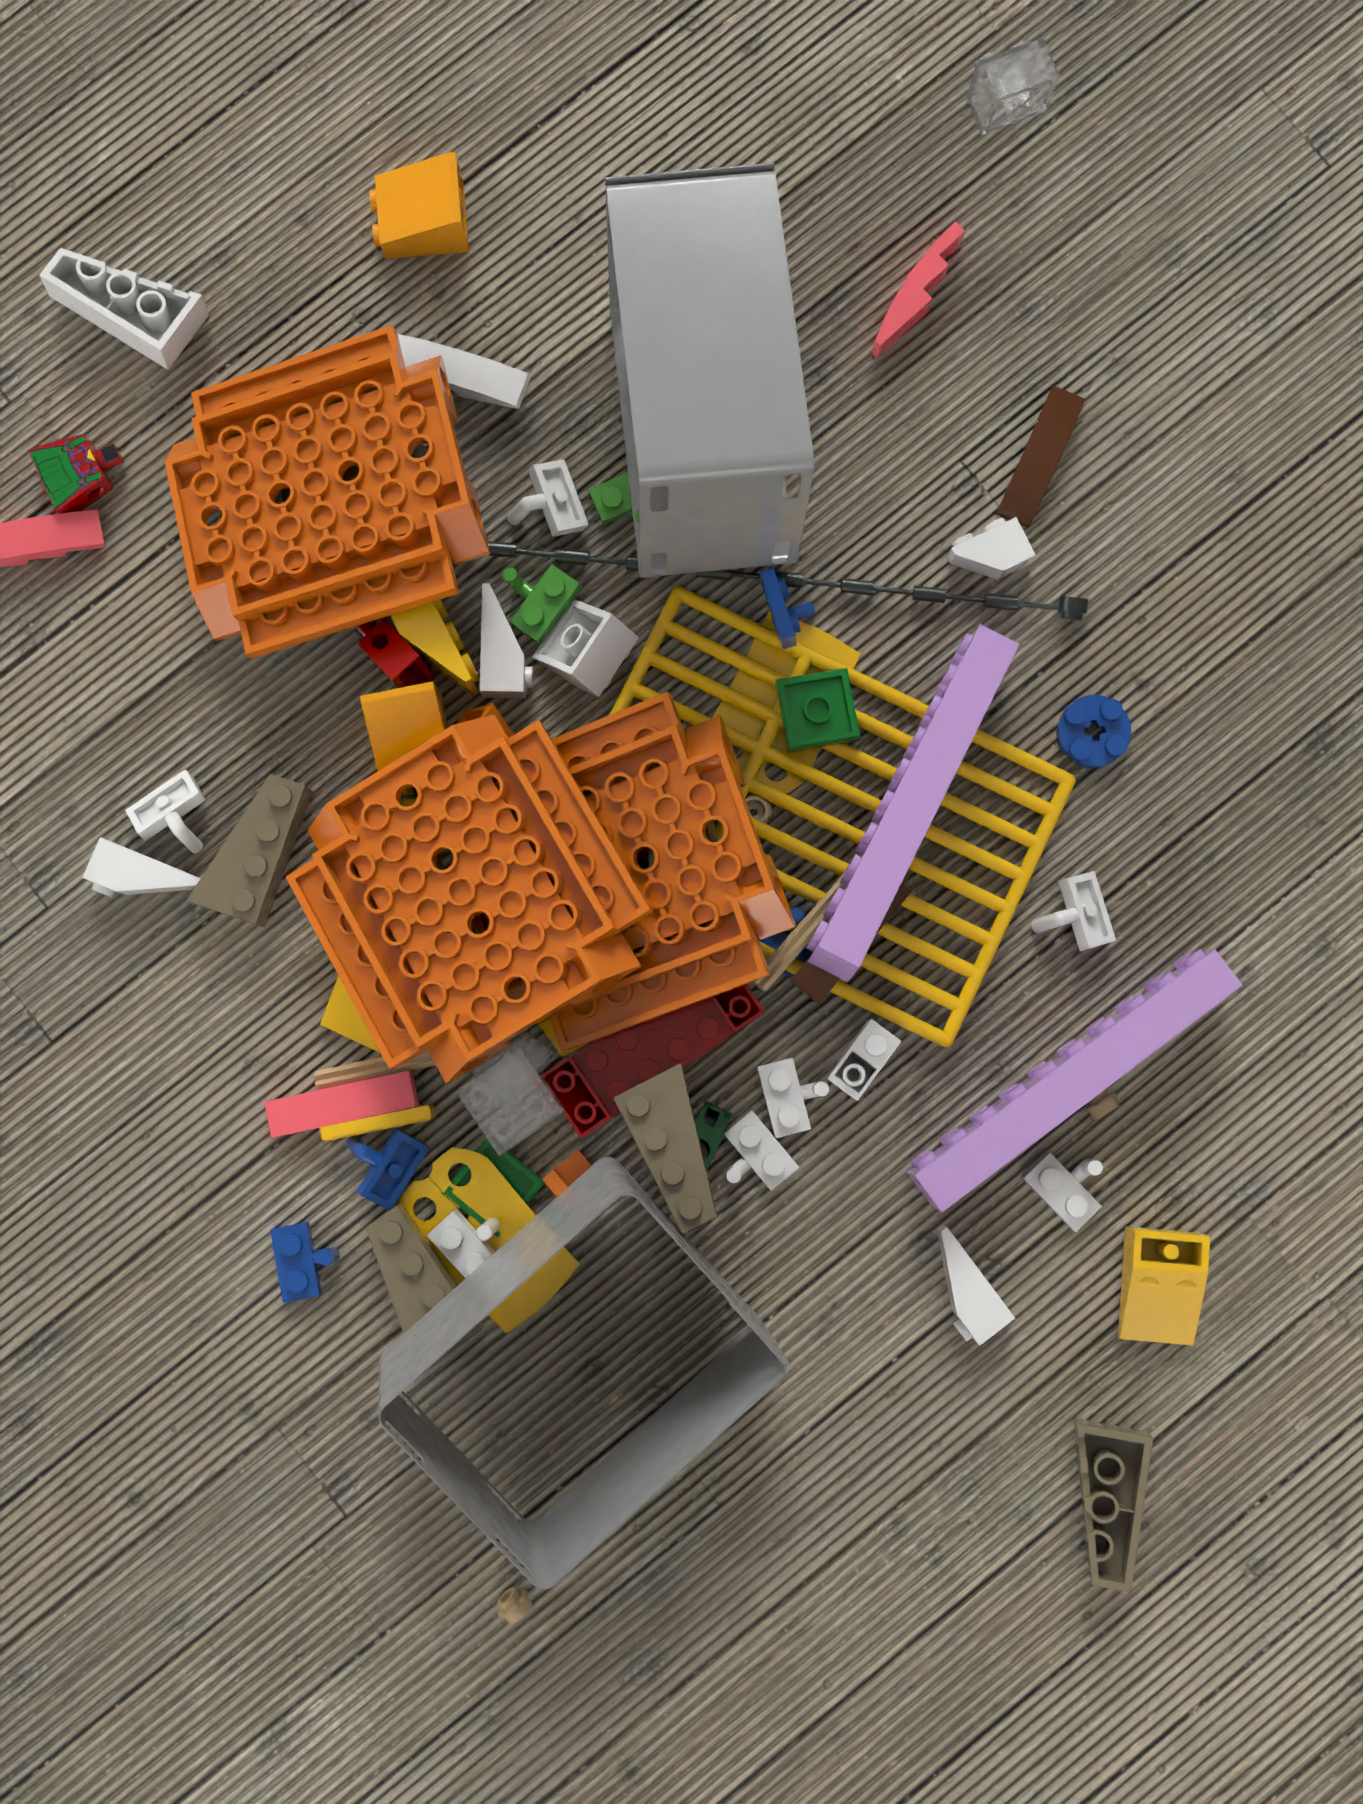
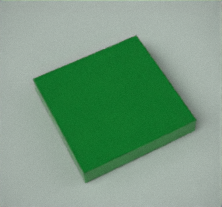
M847 668L775 680L788 753L860 740L861 737Z
M490 1135L486 1137L475 1151L486 1156L495 1165L526 1204L531 1201L545 1183L542 1180L543 1178ZM464 1165L452 1179L451 1183L459 1187L467 1185L472 1176L469 1167ZM449 1186L444 1193L442 1192L444 1196L447 1195L457 1203L460 1209L467 1215L470 1214L481 1224L486 1221L453 1194L452 1191L454 1189ZM497 1231L494 1235L499 1237L501 1233Z

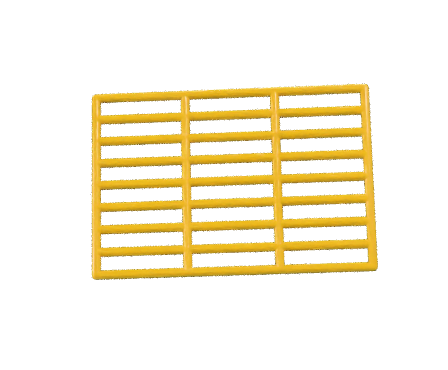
M681 586L674 587L609 715L630 707L634 697L645 701L660 695V693L641 685L649 667L652 666L766 721L767 723L758 740L725 725L731 744L751 753L741 772L746 786L741 788L744 798L750 792L859 845L865 833L864 831L755 779L763 761L766 760L875 813L881 801L772 748L771 745L779 729H783L778 700L773 709L657 653L667 634L775 686V680L789 678L673 622L681 603L798 658L789 677L806 675L811 665L823 671L847 668L850 684L916 716L923 718L929 705L796 642V646L783 650L777 632ZM674 700L681 720L694 726L711 719ZM855 709L858 727L907 750L914 737ZM977 729L972 740L973 743L1059 785L1051 802H1048L964 761L961 762L956 774L1043 815L1035 835L947 792L940 804L965 818L1028 847L1020 867L930 824L924 836L1012 879L1013 882L1005 899L916 856L909 867V870L998 912L988 932L912 894H909L901 904V906L983 945L973 965L887 922L877 933L894 943L967 977L959 997L866 953L860 965L951 1010L952 1012L944 1029L941 1030L840 980L830 990L831 993L944 1048L951 1047L1076 783V778L1073 774ZM845 743L820 747L891 781L897 768ZM751 817L759 837L839 876H842L846 871L848 863ZM720 821L715 826L718 841L724 835V826ZM649 848L642 849L637 858L649 863ZM776 869L783 889L814 904H817L826 894ZM796 927L789 929L787 931L792 932ZM759 941L767 961L776 949ZM794 959L786 968V971L795 975L804 963Z

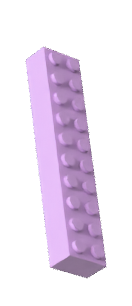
M981 624L973 636L966 633L934 694L930 706L927 708L914 738H912L903 756L902 762L887 787L889 790L886 791L871 819L877 822V824L870 823L855 851L861 854V857L856 854L854 855L839 884L845 886V889L838 887L823 914L824 917L829 919L828 922L821 920L807 946V949L813 951L808 960L809 963L846 982L859 969L1020 645L1019 643Z
M1198 949L1193 953L1189 951L1173 963L1176 968L1175 970L1169 971L1164 975L1160 973L1144 984L1146 992L1140 993L1135 997L1130 995L1114 1007L1118 1013L1107 1018H1099L1085 1029L1088 1032L1086 1037L1078 1040L1072 1039L1056 1051L1059 1055L1057 1059L1047 1063L1042 1061L1027 1073L1030 1077L1029 1080L1018 1085L1013 1083L998 1094L1001 1101L989 1107L984 1105L971 1114L968 1118L972 1123L964 1129L955 1127L939 1139L942 1145L936 1150L929 1151L926 1149L910 1161L913 1167L906 1172L931 1206L940 1212H944L1242 987V983L1216 949L1205 952Z

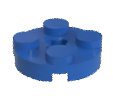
M1087 695L1078 698L1064 710L1057 723L1056 738L1061 751L1065 756L1068 755L1071 760L1077 762V765L1091 769L1102 768L1111 764L1126 752L1131 738V724L1127 713L1123 710L1122 704L1119 701L1102 695ZM1090 722L1096 723L1097 727H1101L1103 733L1098 736V741H1093L1091 735H1085L1084 729L1090 727Z

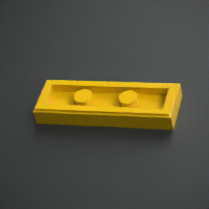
M434 1104L319 1128L321 1139L325 1142L432 1120L436 1117Z

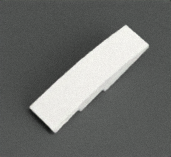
M398 334L405 368L441 355L450 390H453L459 397L516 409L520 408L531 378L529 373L463 350Z

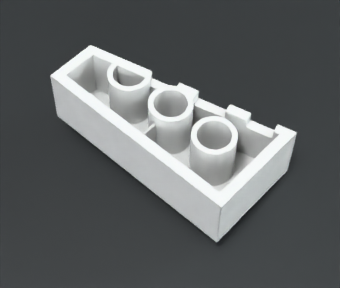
M63 248L58 250L39 275L49 297L169 370L209 316L201 294L192 291L186 293L174 289L171 284L159 280L156 283L139 277L138 273L126 269L120 271L106 266L105 262Z

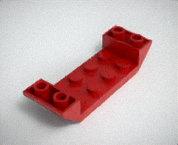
M746 984L592 1041L572 1056H568L543 1073L539 1078L578 1136L582 1138L620 1112L614 1097L680 1063L685 1068L759 1017L765 1010Z

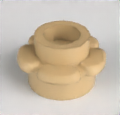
M754 794L749 795L745 799L749 812L752 809L757 811V814L755 816L751 815V817L767 824V819L772 814L770 804L761 797Z
M1106 1090L1102 1091L1088 1102L1090 1107L1085 1109V1113L1089 1112L1093 1120L1096 1121L1118 1108L1120 1105L1114 1097L1117 1095L1116 1092L1108 1095Z
M514 1587L506 1590L498 1599L497 1604L500 1610H498L497 1616L500 1619L505 1618L509 1624H514L521 1620L532 1606V1601L527 1597L528 1592L524 1588L516 1590Z

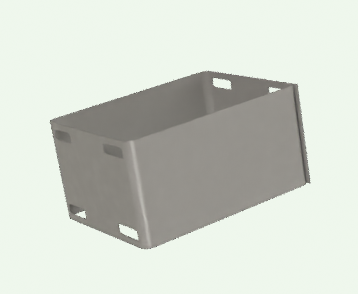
M774 163L605 177L610 315L640 578L797 563L814 472V454ZM801 474L798 495L787 498L785 476ZM638 509H639V522H638V521L636 520V518H635V513H636V511H637Z
M603 1157L596 1161L382 1353L379 1360V1423L392 1439L532 1585L539 1589H549L564 1578L782 1380L787 1371L785 1363L792 1371L794 1369L764 1322L695 1245L681 1233L676 1224L619 1161L612 1157ZM625 1195L633 1196L720 1290L730 1306L749 1325V1328L542 1516L529 1520L524 1518L408 1397L404 1390L613 1202ZM399 1394H401L415 1408V1410L420 1414V1417L399 1396ZM386 1422L417 1453L422 1462L387 1427ZM487 1485H488V1486L498 1495V1497L516 1514V1516L521 1520V1523H520V1522L514 1517V1515L494 1496V1494L488 1489ZM494 1535H495V1536L510 1550V1552L526 1567V1569L529 1571L530 1575H529V1574L514 1560V1558L497 1542V1540L494 1538Z

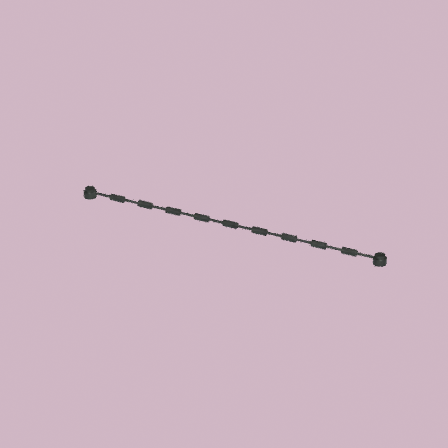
M488 541L489 556L516 558L517 554L552 557L555 558V563L587 566L588 561L626 565V570L639 571L637 556H627V560L588 556V551L556 548L555 552L517 549V544ZM731 569L698 572V578L730 581V576L760 579V574L731 571ZM775 571L777 579L784 577L787 587L802 588V584L838 587L841 588V593L873 596L874 591L912 595V600L945 603L946 599L981 602L984 603V608L1016 611L1019 606L1061 611L1062 619L1081 621L1083 613L1087 614L1089 599L1060 596L1059 605L1021 602L1018 601V596L985 593L984 597L946 594L947 590L943 588L914 586L913 590L875 586V581L842 578V582L803 579V574Z

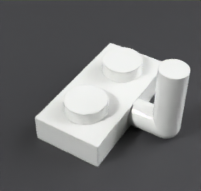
M564 459L533 465L528 470L537 495L522 498L507 516L510 524L518 525L530 511L542 509L552 537L583 531L589 525Z
M186 769L125 810L138 835L144 841L169 826L172 833L192 853H198L203 848V843L181 819L183 815L206 800L193 776Z
M1095 871L1058 881L1067 909L1034 919L1031 923L1035 933H1041L1071 923L1080 951L1116 941Z
M793 1058L758 1066L757 1071L775 1138L810 1130L811 1126L804 1100L827 1095L829 1092L828 1084L818 1081L800 1086Z
M752 1110L724 1133L742 1155L726 1171V1177L730 1183H738L741 1177L752 1168L772 1191L799 1168Z
M1047 1152L1021 1177L1074 1232H1077L1102 1207L1081 1185L1089 1175L1097 1176L1101 1174L1103 1166L1099 1161L1085 1159L1069 1173L1050 1152Z
M456 1208L427 1236L456 1269L467 1278L496 1252L487 1240L499 1230L500 1221L494 1217L489 1218L476 1230Z

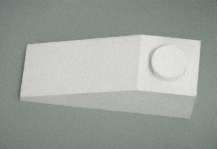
M482 583L480 693L483 698L526 699L527 688H533V666H527L525 656L490 584Z
M101 837L82 877L94 882L92 890L110 897L113 896L115 891L125 895L193 890L201 879Z
M942 1224L937 1228L951 1309L958 1318L953 1325L966 1342L973 1338L980 1346L1016 1318L948 1227Z

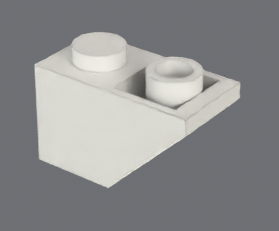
M1017 517L1009 521H1005L1004 518L997 519L984 528L986 532L973 537L972 533L958 538L952 543L953 547L947 559L952 565L999 580L1030 565L1036 554Z
M867 1020L827 1079L858 1101L899 1046L901 1040L874 1020Z

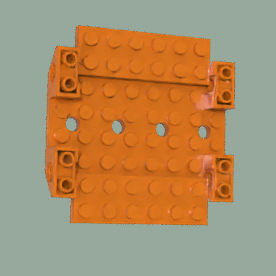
M393 325L191 392L196 417L191 418L195 437L173 444L164 462L191 594L215 641L241 634L245 655L250 659L459 594L452 560L457 565L490 554L475 488L466 477L453 424L458 423V418L443 358L440 355L405 368L398 334ZM420 444L429 445V450L425 456L421 458L412 457L416 446ZM353 466L359 467V474L355 479L351 481L343 480L344 473L348 468ZM283 489H290L289 498L284 503L276 504L275 497L277 493ZM215 511H221V520L214 526H208L207 520L210 515Z
M665 692L553 738L554 745L653 911L618 933H622L625 936L642 967L578 1006L569 1003L536 1023L539 1024L549 1019L551 1020L561 1052L571 1050L770 976L771 974L757 935L762 940L796 927L772 857L764 854L741 790L746 784L722 717L720 715L684 731L671 693ZM713 821H720L724 826V835L717 842L709 841L706 836V828ZM644 848H650L655 855L654 863L648 869H642L637 862V856ZM479 914L474 917L479 934L484 933L490 924L489 917L486 914ZM521 978L514 979L508 986V994L513 1000L520 999L526 992V983Z
M495 714L451 725L326 803L308 829L318 851L312 854L314 859L286 876L290 887L388 1068L395 1070L430 1049L428 1052L446 1084H450L512 1046L511 1038L567 1004L572 1003L578 1006L642 967L625 936L622 933H618L653 912L543 724L537 720L509 738ZM407 788H416L418 797L415 803L407 807L402 806L400 798L403 791ZM444 850H450L453 854L451 866L447 869L439 870L436 866L437 855ZM479 914H486L490 921L488 929L482 934H475L471 927L472 920ZM521 978L526 983V992L520 999L513 1000L508 994V986L514 979Z

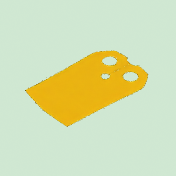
M769 611L762 625L777 632ZM798 621L801 632L796 633V642L854 669L860 657L859 652L819 628ZM756 638L746 656L788 677L798 658ZM811 665L807 674L824 671ZM740 669L729 687L773 709L778 700L775 686ZM723 700L712 717L720 715L724 725L755 740L759 739L760 730L767 723ZM781 728L771 745L772 748L813 767L820 750L819 747L788 753L784 730ZM743 750L741 757L737 759L741 772L751 753ZM766 760L763 761L755 778L785 794L793 791L806 781L790 772L781 781H771L765 774V766L768 763Z
M452 1147L432 1163L433 1169L429 1177L421 1181L415 1180L399 1198V1205L403 1203L442 1263L459 1285L466 1278L427 1236L452 1211L460 1208L457 1203L452 1199L449 1200L442 1192L444 1193L450 1186L454 1189L452 1191L453 1194L486 1221L492 1217L500 1221V1228L498 1230L500 1236L497 1237L493 1234L487 1240L495 1251L503 1246L536 1215L486 1156L468 1149ZM456 1163L465 1164L471 1170V1180L465 1186H455L449 1179V1169ZM427 1197L435 1203L436 1214L432 1219L424 1221L416 1217L413 1207L419 1198ZM469 1214L467 1220L477 1230L482 1224ZM563 1247L488 1315L506 1334L541 1309L559 1291L580 1263Z

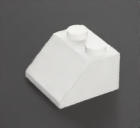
M574 599L532 658L577 688L599 697L610 684L613 675L623 660L629 656L632 647L639 637L613 614Z

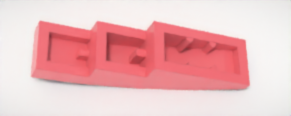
M956 221L929 247L909 273L895 296L874 343L872 354L876 359L928 313L933 299L928 293L945 279L949 266L945 259L961 246L965 230Z
M98 509L0 523V567L28 565V560L65 557L66 552L102 549L104 547Z
M412 1070L264 1102L271 1138L419 1107Z

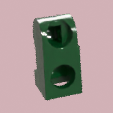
M705 1100L695 1123L706 1170H708L724 1136V1130L732 1113Z

